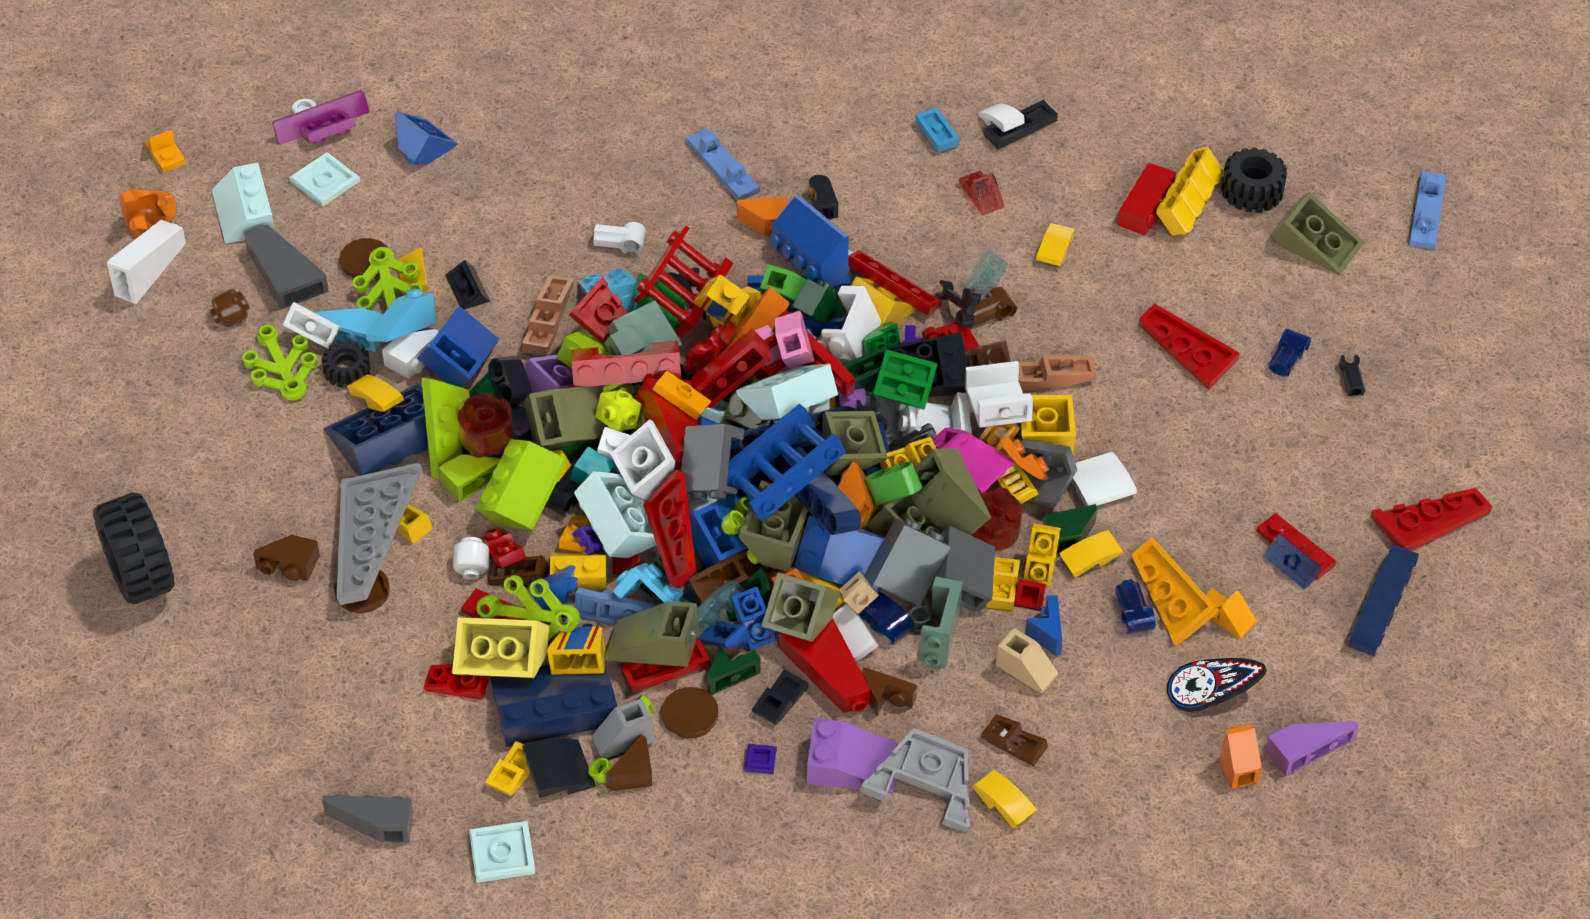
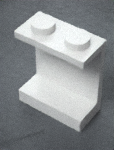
M841 286L838 295L848 313L842 330L823 329L821 332L831 354L841 364L865 355L864 337L877 329L881 324V319L865 286Z
M1018 361L966 367L965 390L979 428L1032 421L1033 399L1031 393L1023 394L1018 382Z
M957 392L951 406L927 402L925 410L896 402V409L900 411L898 430L902 431V437L916 429L920 431V427L927 423L933 426L936 435L944 428L965 430L972 435L968 396L966 393Z

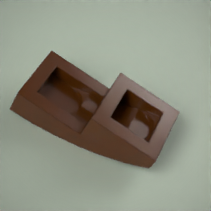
M1006 340L966 350L969 367L1011 362Z
M997 714L982 732V738L1033 767L1048 748L1047 739L1022 731L1020 722Z

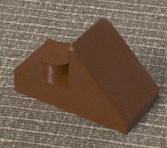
M866 667L863 668L862 674L871 689L870 704L876 716H878L886 699L890 700L897 707L907 706L913 708L917 696L916 684Z

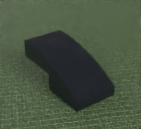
M784 669L771 689L768 687L765 689L751 709L752 712L777 725L808 689V682Z

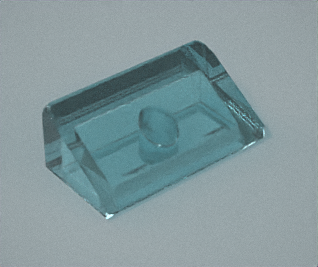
M988 249L978 259L962 290L965 287L975 289V293L982 294L981 296L985 297L990 290L996 288L1008 263Z

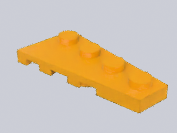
M1153 537L1131 554L1175 646L1184 642L1219 612L1212 601Z

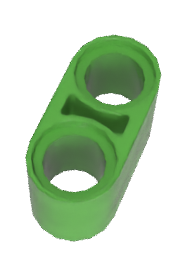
M911 461L876 471L865 478L867 487L876 505L909 496L922 488V484Z

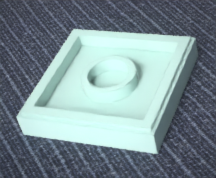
M326 152L290 176L289 180L323 207L360 182V177Z
M528 821L469 829L476 883L535 874Z

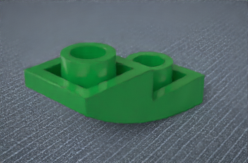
M889 322L866 335L863 339L865 354L884 346L899 345L898 323Z

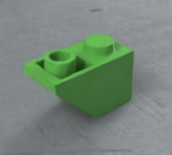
M768 264L760 291L763 295L771 286L790 303L789 306L793 307L807 280L793 271Z

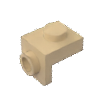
M860 571L839 589L843 600L858 614L879 596Z

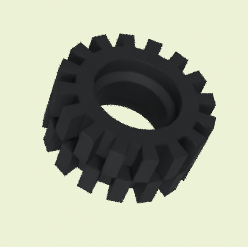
M345 340V344L341 345V341L336 342V347L331 344L328 346L329 351L325 349L323 352L324 356L321 359L325 379L327 381L330 380L332 385L338 383V387L343 388V384L348 386L370 374L369 353L363 345L359 346L358 342L354 341L350 345V340ZM345 360L355 362L353 366L347 368L337 366L339 362Z

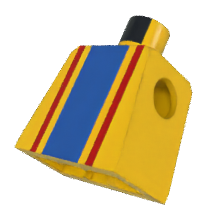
M718 275L706 283L693 303L724 325L731 321L737 326L748 311L750 296L725 277Z
M586 623L571 632L561 631L547 649L551 675L604 673L606 646L603 628Z

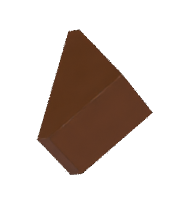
M641 735L606 773L607 789L617 791L652 786V769L645 736Z

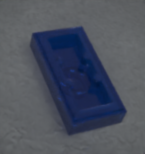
M1282 534L1277 535L1263 555L1303 589L1310 586L1323 568Z

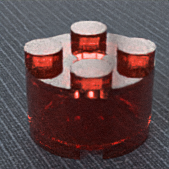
M477 394L469 397L464 402L461 410L459 409L460 441L473 457L481 458L498 454L504 451L509 441L514 438L512 408L502 397L500 400L493 398V394Z
M1002 487L980 493L991 518L972 536L994 546L995 551L1010 548L1016 543L1021 532L1023 510L1020 502L1006 488Z

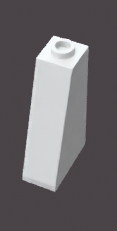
M160 220L110 258L107 266L114 296L137 304L186 244L183 228L177 224Z

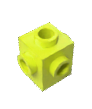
M622 390L604 392L600 394L595 417L606 424L608 428L619 432L634 429L637 425L641 403L633 399L631 394Z

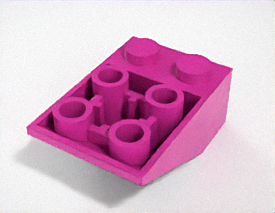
M944 428L932 439L936 449L958 448L981 494L987 491L1014 464L1013 459L965 430Z

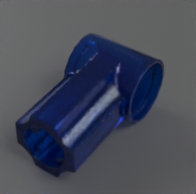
M1286 328L1280 338L1278 349L1269 363V369L1282 377L1289 376L1299 358L1303 359V352L1305 350L1308 351L1311 337Z
M1129 579L1117 585L1115 593L1122 610V623H1126L1128 629L1126 634L1154 630L1156 627L1154 611L1151 605L1146 604L1139 582Z

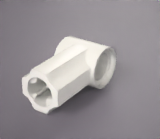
M629 222L624 227L596 224L593 239L594 246L620 248L623 253L635 252L636 255H639L642 251L646 228L637 222Z

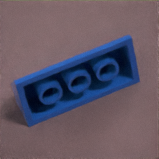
M794 196L772 224V235L770 236L772 248L815 283H818L819 279L831 286L847 283L849 236L802 197Z

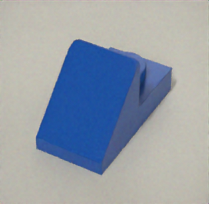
M1047 595L1046 606L1040 609V618H1028L1026 620L1025 634L1054 655H1061L1063 641L1058 595Z

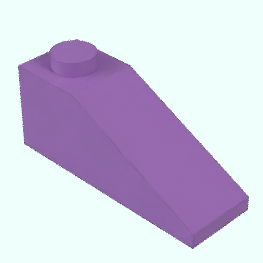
M1356 721L1293 724L1284 729L1273 731L1268 737L1265 752L1284 775L1287 776L1354 741L1359 725Z

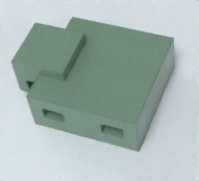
M656 301L612 321L607 328L610 336L604 343L611 355L645 352L652 348V343L678 341L679 348L682 345Z

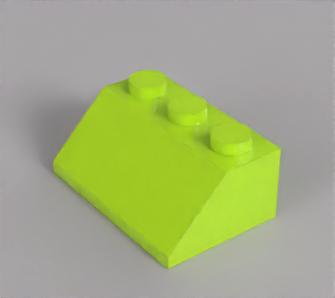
M510 439L475 509L495 525L533 531L568 460L530 441Z

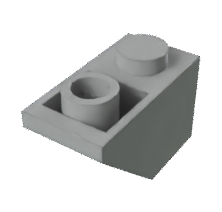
M639 699L614 708L591 736L600 758H608L626 752L641 735L646 737L647 744L655 742L652 718L643 700Z

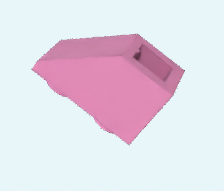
M801 311L776 318V338L782 360L790 369L813 362L814 357Z

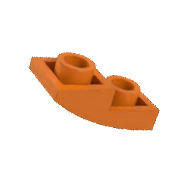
M1007 436L999 441L1009 456L1025 471L1043 481L1049 479L1046 474L1049 468L1041 456L1037 458L1032 453L1024 458L1023 454L1026 453V450L1019 439L1014 440L1013 437Z

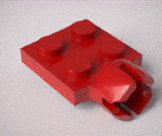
M731 321L724 326L721 323L710 331V336L705 341L700 339L691 347L685 357L686 363L682 368L688 376L696 375L714 360L718 353L729 343L737 329Z

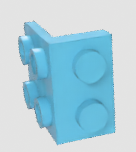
M624 269L609 271V274L603 275L608 283V288L614 295L616 294L620 298L624 309L627 312H632L635 303L633 301L634 298H632L636 285L635 278L628 271H624ZM599 274L587 275L584 277V280L579 281V286L587 294L602 276Z
M644 563L631 568L629 571L626 570L615 581L618 586L613 592L620 599L632 595L644 583L664 603L669 601L685 602V599L682 598L684 594L682 590L671 587L662 578L664 575L662 571L654 564L648 565Z

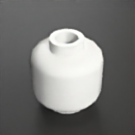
M466 537L454 546L453 569L456 573L462 575L463 579L476 580L479 578V575L488 571L489 548L486 544L482 543L481 539Z

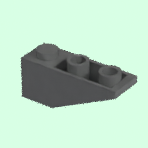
M341 794L323 796L322 801L326 816L380 842L410 843L413 820L411 798L399 796L382 798L370 795L353 797Z

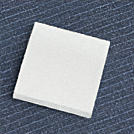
M1113 452L1076 462L1077 472L1072 478L1071 483L1076 487V494L1085 506L1093 504L1098 506L1137 494V489L1129 473Z

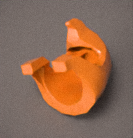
M129 188V190L121 193L119 196L125 225L136 239L160 220L170 223L177 212L175 196L170 192Z

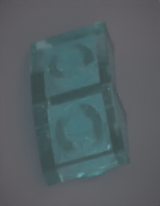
M734 580L717 589L697 609L699 627L706 630L709 626H714L720 617L721 609L732 613L734 608L731 597L746 590Z

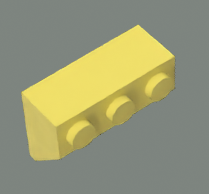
M458 617L452 674L535 678L547 654L549 625L534 620Z

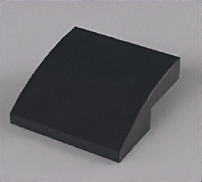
M552 739L522 746L523 755L539 798L562 791H567L569 795L596 787L594 779L588 772L589 766L578 739Z

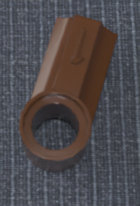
M996 287L990 290L985 298L981 299L980 303L975 306L973 326L994 318L1001 321L1003 317L1014 316L1017 306L1003 287Z

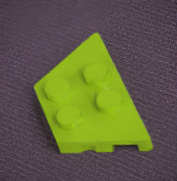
M422 378L431 476L435 479H440L439 467L448 460H452L462 454L460 436L472 420L469 390L434 379Z

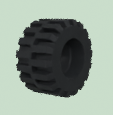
M1252 147L1249 150L1247 148L1241 149V152L1235 151L1232 156L1227 158L1221 186L1224 199L1228 198L1230 205L1235 203L1237 209L1241 210L1244 207L1246 212L1250 213L1252 209H1256V213H1260L1262 208L1269 211L1272 209V205L1276 207L1279 204V200L1281 201L1283 198L1287 177V167L1283 164L1284 161L1281 158H1276L1277 155L1275 153H1269L1266 149L1258 150Z

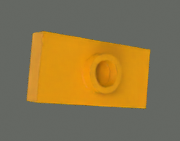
M669 371L664 373L652 389L695 420H698L711 403L708 398Z
M572 515L559 539L560 549L585 553L584 551L587 549V546L581 547L578 544L581 540L580 537L574 538L571 534L577 528L591 525L587 516Z

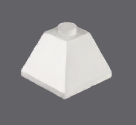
M648 420L610 453L631 493L646 501L673 474L675 460L652 420Z

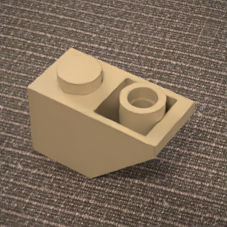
M1014 628L998 645L996 666L1040 694H1043L1058 677V671L1038 642Z

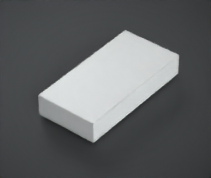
M847 603L833 614V619L855 661L861 660L879 646L858 613Z

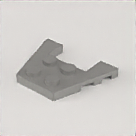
M913 728L892 751L891 755L876 768L870 778L863 782L860 792L885 801L892 780L896 778L949 799L950 802L942 825L967 832L970 826L967 786L969 781L968 749Z

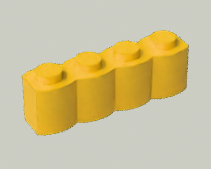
M1208 146L1195 149L1190 153L1185 161V166L1176 176V182L1168 189L1166 198L1157 208V215L1172 236L1185 235L1192 230L1196 217L1202 213L1205 201L1211 197L1214 186L1221 180L1224 169Z

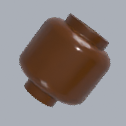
M228 289L212 299L213 308L209 311L216 323L222 322L223 325L229 327L246 319L248 316L247 310L250 309V306L241 291L236 292L234 289Z

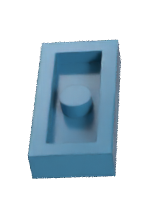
M938 108L916 114L915 122L937 153L960 145V138Z

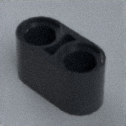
M518 356L491 359L488 365V372L499 403L503 406L524 404V400L532 393V389L522 360Z

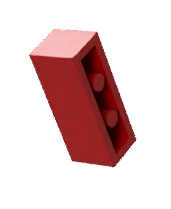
M1148 162L1119 210L1117 226L1142 235H1146L1149 228L1154 229L1159 217L1156 213L1157 208L1166 198L1168 189L1175 182L1176 172Z
M751 328L692 377V388L711 401L708 406L709 408L714 407L771 360L770 346Z

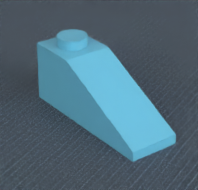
M411 289L406 291L407 295L396 298L367 334V341L388 342L437 324L433 293H422V289Z
M364 308L314 312L340 326L335 341L345 343V340H350V345L355 341L358 342L359 346L363 345L366 350L376 352L381 342L367 341L366 337L383 316L380 312Z

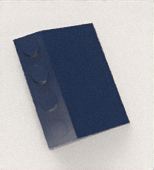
M415 385L400 392L404 400L385 412L366 408L324 428V431L355 472L360 475L379 472L380 469L388 465L399 464L403 461V458L411 454L422 453L427 449L428 438L423 389L420 386Z
M549 665L540 667L535 678L490 677L506 747L513 746L515 741L524 744L598 729L613 709L618 707L606 667L604 673L551 675Z

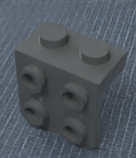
M1022 439L1021 443L1026 450V453L1023 454L1024 458L1031 453L1036 455L1037 458L1041 456L1049 468L1046 472L1049 479L1045 481L1022 469L1038 492L1037 496L1025 503L1054 507L1077 472L1071 447Z

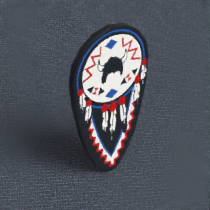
M1218 658L1190 662L1172 673L1167 682V695L1170 702L1180 710L1187 712L1200 711L1216 706L1247 691L1265 676L1267 669L1263 663L1246 658Z

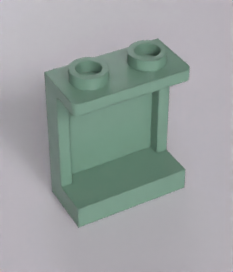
M935 576L931 617L941 619V623L938 628L922 626L919 661L925 662L929 666H947L961 611L963 582Z

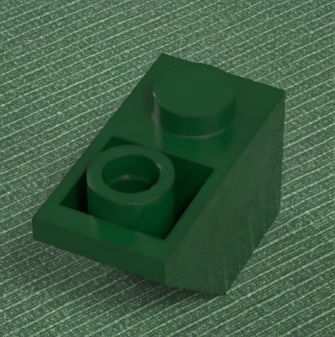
M807 279L793 304V307L822 324L846 312L838 295L839 291L820 279L818 283Z
M1096 504L1079 506L1075 509L1061 512L1056 511L1044 515L1043 525L1061 528L1057 554L1086 539L1096 523Z

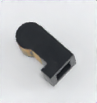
M825 175L812 176L809 179V198L812 200V206L827 219L838 218L839 203L830 179Z

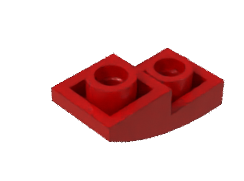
M503 528L490 529L485 532V536L479 538L482 540V543L488 546L489 557L500 568L526 558L523 547L515 544L511 533Z
M453 664L430 666L424 689L427 692L473 699L484 698L490 676L452 674Z

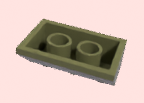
M761 480L758 490L762 492L772 483ZM795 495L762 522L758 520L750 506L739 532V538L762 565L789 572L811 513Z

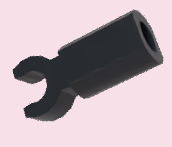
M1344 355L1340 357L1339 368L1343 371L1348 396H1359L1365 393L1358 355H1354L1353 363H1348Z

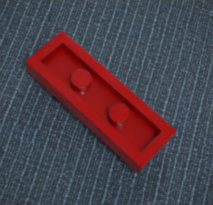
M1277 513L1257 526V533L1316 580L1336 566L1335 559Z
M696 639L688 667L628 663L621 666V673L633 694L709 667L710 658L700 639Z

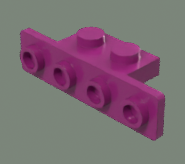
M359 90L272 122L277 142L280 145L301 137L309 143L316 144L325 141L328 136L347 133L348 129L355 127L353 118L367 114L370 111L365 93Z

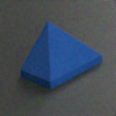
M715 621L697 639H700L703 644L726 648H747V629L741 624Z

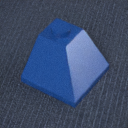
M399 111L396 112L395 122L398 147L406 154L405 158L415 165H419V163L428 165L458 145L457 142L427 119Z

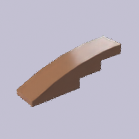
M548 276L536 298V309L529 320V330L522 342L521 352L543 356L548 355L565 311L574 279Z
M1042 355L1040 362H1018V382L1022 392L1068 387L1094 380L1098 376L1092 356Z

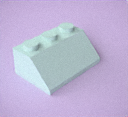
M253 163L233 167L212 189L225 244L245 240L244 233L269 225L274 230L272 213L259 164Z
M830 364L793 367L736 390L737 395L761 420L773 419L774 423L779 421L799 403L808 412L810 411V406L819 407L829 403V398L838 395Z
M593 471L574 492L581 509L587 515L592 529L597 533L603 544V549L609 557L630 558L656 546L643 506L645 500L631 493L621 474Z

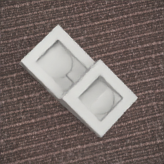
M996 104L978 112V115L988 126L995 124L1003 132L1024 124V115L1006 104Z

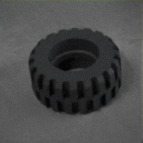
M132 492L97 505L93 510V518L98 537L115 582L127 603L138 604L170 592L175 585L172 565L158 525L143 496L140 493Z

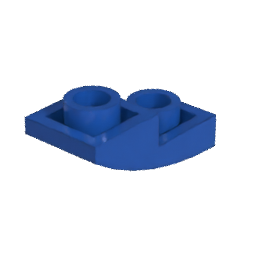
M758 587L732 596L731 601L738 624L744 625L747 629V648L749 651L776 641L773 630L762 627L766 607Z

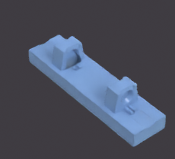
M706 128L686 137V143L737 200L746 199L760 192V187L745 171V167L732 157L713 132L711 133Z
M1422 171L1409 245L1435 249L1447 175Z
M578 588L575 594V608L578 610L580 618L615 626L618 619L664 603L657 601L654 604L626 597L620 599L614 595L613 591L605 589L603 592Z

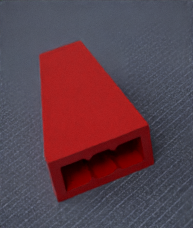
M646 378L635 397L641 403V411L646 422L648 420L654 422L674 458V469L681 470L685 429L687 426H698V420H695L652 390L659 379ZM682 380L684 383H687L692 387L691 380Z
M833 618L812 642L778 632V646L780 650L843 713L850 711L860 712L870 705L871 689Z

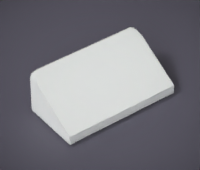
M295 302L292 303L283 323V326L329 349L328 346L334 344L340 328L339 325Z

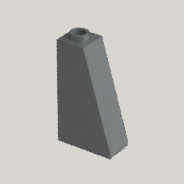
M269 225L244 233L247 250L280 309L291 306L293 302L299 303L329 292L325 273Z

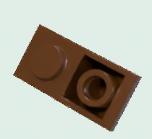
M295 535L287 536L255 549L253 553L256 569H259L266 575H272L280 562L282 575L292 581H298L299 579L308 581L320 557L318 541Z

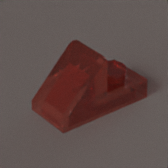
M980 170L959 178V185L982 215L1004 208L997 180L993 173L984 176Z

